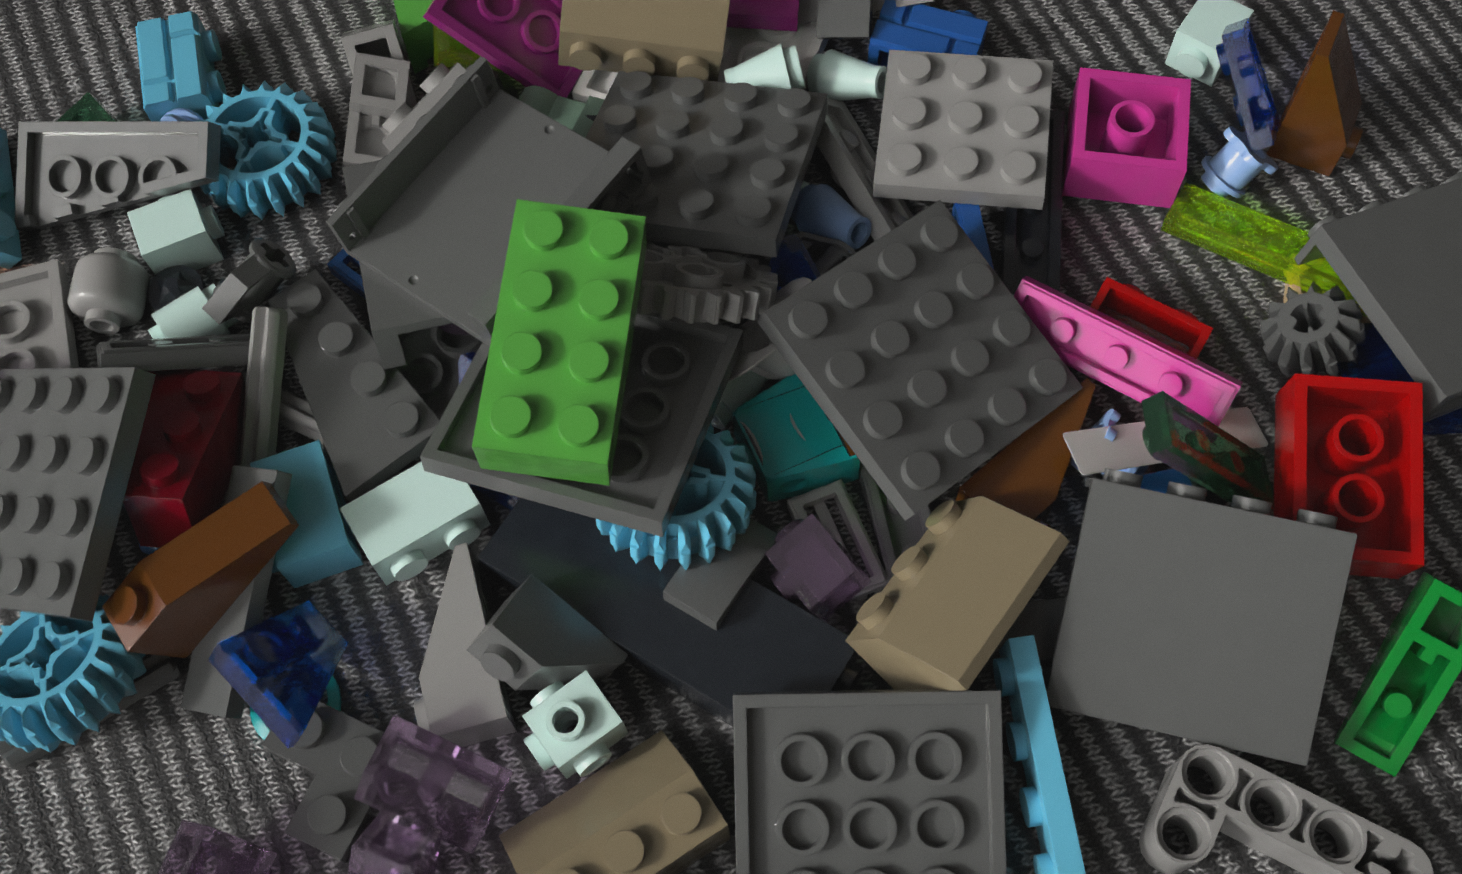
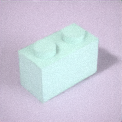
M422 462L339 508L372 567L386 586L396 580L405 581L415 577L427 567L428 561L448 549L454 550L456 545L466 542L468 545L479 537L481 530L490 525L481 504L468 483L426 472L423 469Z

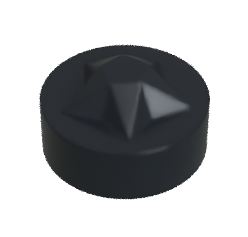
M176 265L165 268L154 276L148 286L147 296L150 304L157 311L198 286L203 290L207 285L194 269L188 266Z

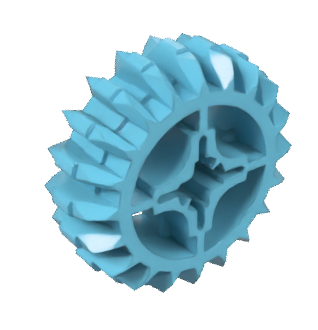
M264 80L258 90L251 91V89L243 84L241 94L230 97L223 93V104L219 107L206 105V116L208 119L197 120L221 125L219 181L202 185L200 188L205 194L212 197L215 204L223 210L231 208L241 218L252 210L254 215L263 220L268 210L273 208L284 217L286 205L295 202L304 208V195L307 192L321 194L319 180L332 178L330 163L337 160V150L334 145L336 143L334 139L336 135L331 123L328 122L323 108L319 107L317 102H312L311 97L306 95L304 90L294 93L293 89H290L286 83H283L274 90ZM291 130L300 134L298 142L289 140L288 136ZM230 157L235 158L237 161L234 170L227 168Z
M710 424L664 536L660 537L596 519V526L600 530L601 535H610V543L613 545L615 552L630 548V556L635 564H638L648 555L654 556V562L660 571L668 559H679V563L687 570L689 564H691V554L698 553L700 557L711 563L715 556V546L731 551L736 541V534H745L750 524V515L756 507V491L754 490L756 474L753 470V465L748 464V455L745 452V447L733 445L734 440L731 438L729 430L714 434V427Z
M99 595L92 622L20 612V618L11 626L0 625L3 633L0 636V741L5 740L10 746L14 745L17 748H22L28 753L36 748H42L51 753L58 747L61 741L76 746L82 732L91 729L100 733V721L109 713L121 714L118 706L121 699L137 693L133 680L142 676L147 671L142 662V658L146 654L127 652L102 608L103 604L110 597L109 595Z

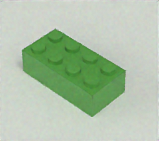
M517 199L472 442V449L481 469L610 486L647 248L646 216Z

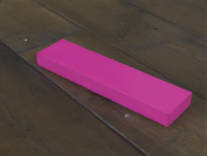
M1025 276L1022 278L1014 294V298L1065 365L1210 438L1215 434L1243 383L1031 277Z

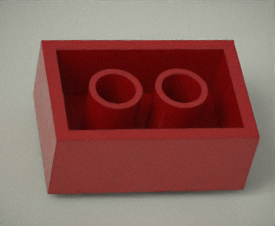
M1295 373L1275 395L1274 516L1296 521L1298 509L1337 516L1336 530L1357 534L1349 575L1399 579L1424 566L1423 385L1417 382Z

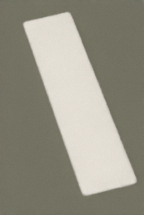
M1248 407L1228 409L1212 438L1172 418L1113 425L1111 427L1117 431L1113 442L1104 438L1109 426L1063 433V438L1082 475L1102 473L1105 471V468L1121 470L1268 446L1266 438Z

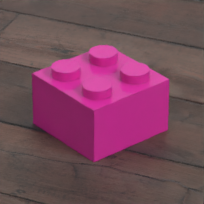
M1080 67L1068 111L1062 196L1171 208L1187 172L1191 79Z

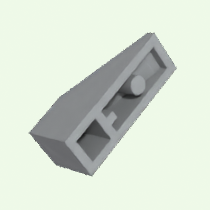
M467 542L454 547L419 675L423 698L414 701L415 716L421 735L423 737L431 736L443 752L517 732L506 683L489 675L482 667L481 662L467 651V648L491 619L478 562Z

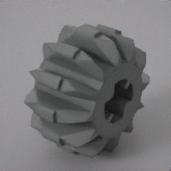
M1313 281L1307 293L1298 294V292L1288 287L1286 294L1288 301L1286 303L1269 302L1268 314L1270 318L1260 322V334L1264 341L1263 350L1268 361H1271L1272 364H1278L1281 373L1288 379L1300 371L1303 374L1317 375L1319 371L1326 370L1331 376H1338L1340 371L1339 362L1357 363V357L1359 356L1357 346L1365 344L1366 339L1364 323H1361L1362 313L1360 306L1355 303L1354 299L1346 300L1344 292L1340 290L1338 285L1322 293L1321 287Z

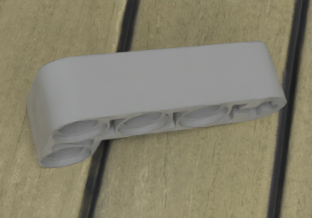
M1209 744L1196 745L1187 750L1167 770L1145 820L1139 839L1141 854L1146 862L1155 870L1166 874L1182 873L1206 858L1213 848L1219 832L1303 874H1434L1429 857L1422 848L1412 841L1234 754ZM1188 767L1200 768L1209 775L1213 784L1212 795L1199 793L1191 786L1187 777ZM1251 797L1261 798L1270 805L1275 817L1273 826L1264 825L1256 820L1250 809ZM1164 824L1178 826L1185 832L1190 844L1187 855L1175 853L1167 847L1162 835ZM1315 827L1324 829L1335 840L1337 847L1335 858L1326 856L1315 844ZM1386 862L1390 865V869L1387 870L1380 865ZM1357 863L1362 864V866L1355 869Z

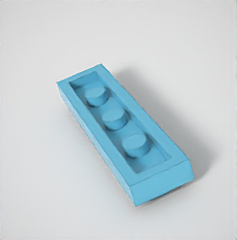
M1034 635L1010 638L999 649L1000 658L993 659V674L996 688L1001 690V697L1008 696L1013 722L1006 723L1009 751L1014 762L1022 760L1027 787H1022L1019 790L1023 818L1028 828L1036 827L1041 854L1033 856L1034 873L1086 874Z

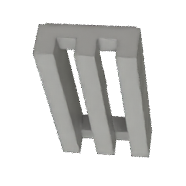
M842 479L787 500V509L833 611L844 608L845 603L855 600L857 603L867 599V595L875 591L877 593L882 592L889 579ZM834 498L870 578L861 581L825 504V500ZM812 506L848 584L847 587L840 588L805 508Z

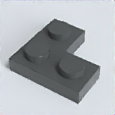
M294 689L261 745L267 751L316 774L284 833L346 863L408 746L405 742Z

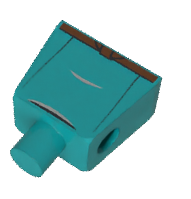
M796 374L779 381L733 412L734 435L738 442L735 445L745 447V452L748 455V464L753 465L756 480L767 501L774 502L802 495L840 479L845 484L859 478L860 460Z

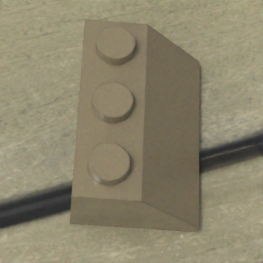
M562 0L558 65L575 67L584 71L601 70L617 73L619 71L626 73L641 71L649 75L678 78L695 77L700 80L718 82L730 0Z
M984 496L959 501L947 500L940 504L927 518L925 525L928 530L919 542L904 551L894 562L891 568V572L894 575L882 592L870 597L861 606L856 615V620L859 623L845 641L894 690H968L1070 542L1061 532Z
M661 730L500 834L499 838L517 874H679L730 840V833L727 822L692 768Z

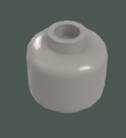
M99 248L94 253H90L78 260L74 268L67 303L72 313L83 320L84 325L88 329L102 334H114L120 328L133 326L141 320L146 306L150 277L147 270L139 264L138 258L133 254L118 248Z

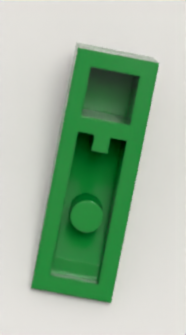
M1425 571L1423 572L1391 624L1334 739L1335 744L1393 777L1397 775L1462 670V591Z

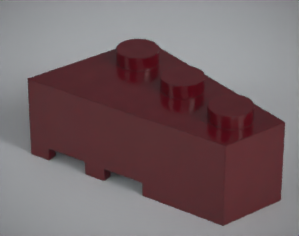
M188 369L148 371L155 374L156 377L123 501L140 546L162 547L219 509L228 489L232 466H238L246 388L242 373Z

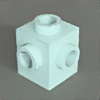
M586 670L566 685L558 681L544 688L531 700L530 705L532 709L522 715L533 731L532 734L523 739L530 752L544 771L556 765L566 779L576 772L580 777H584L597 770L612 756L609 748L629 734L619 715ZM577 725L573 731L565 733L570 726Z

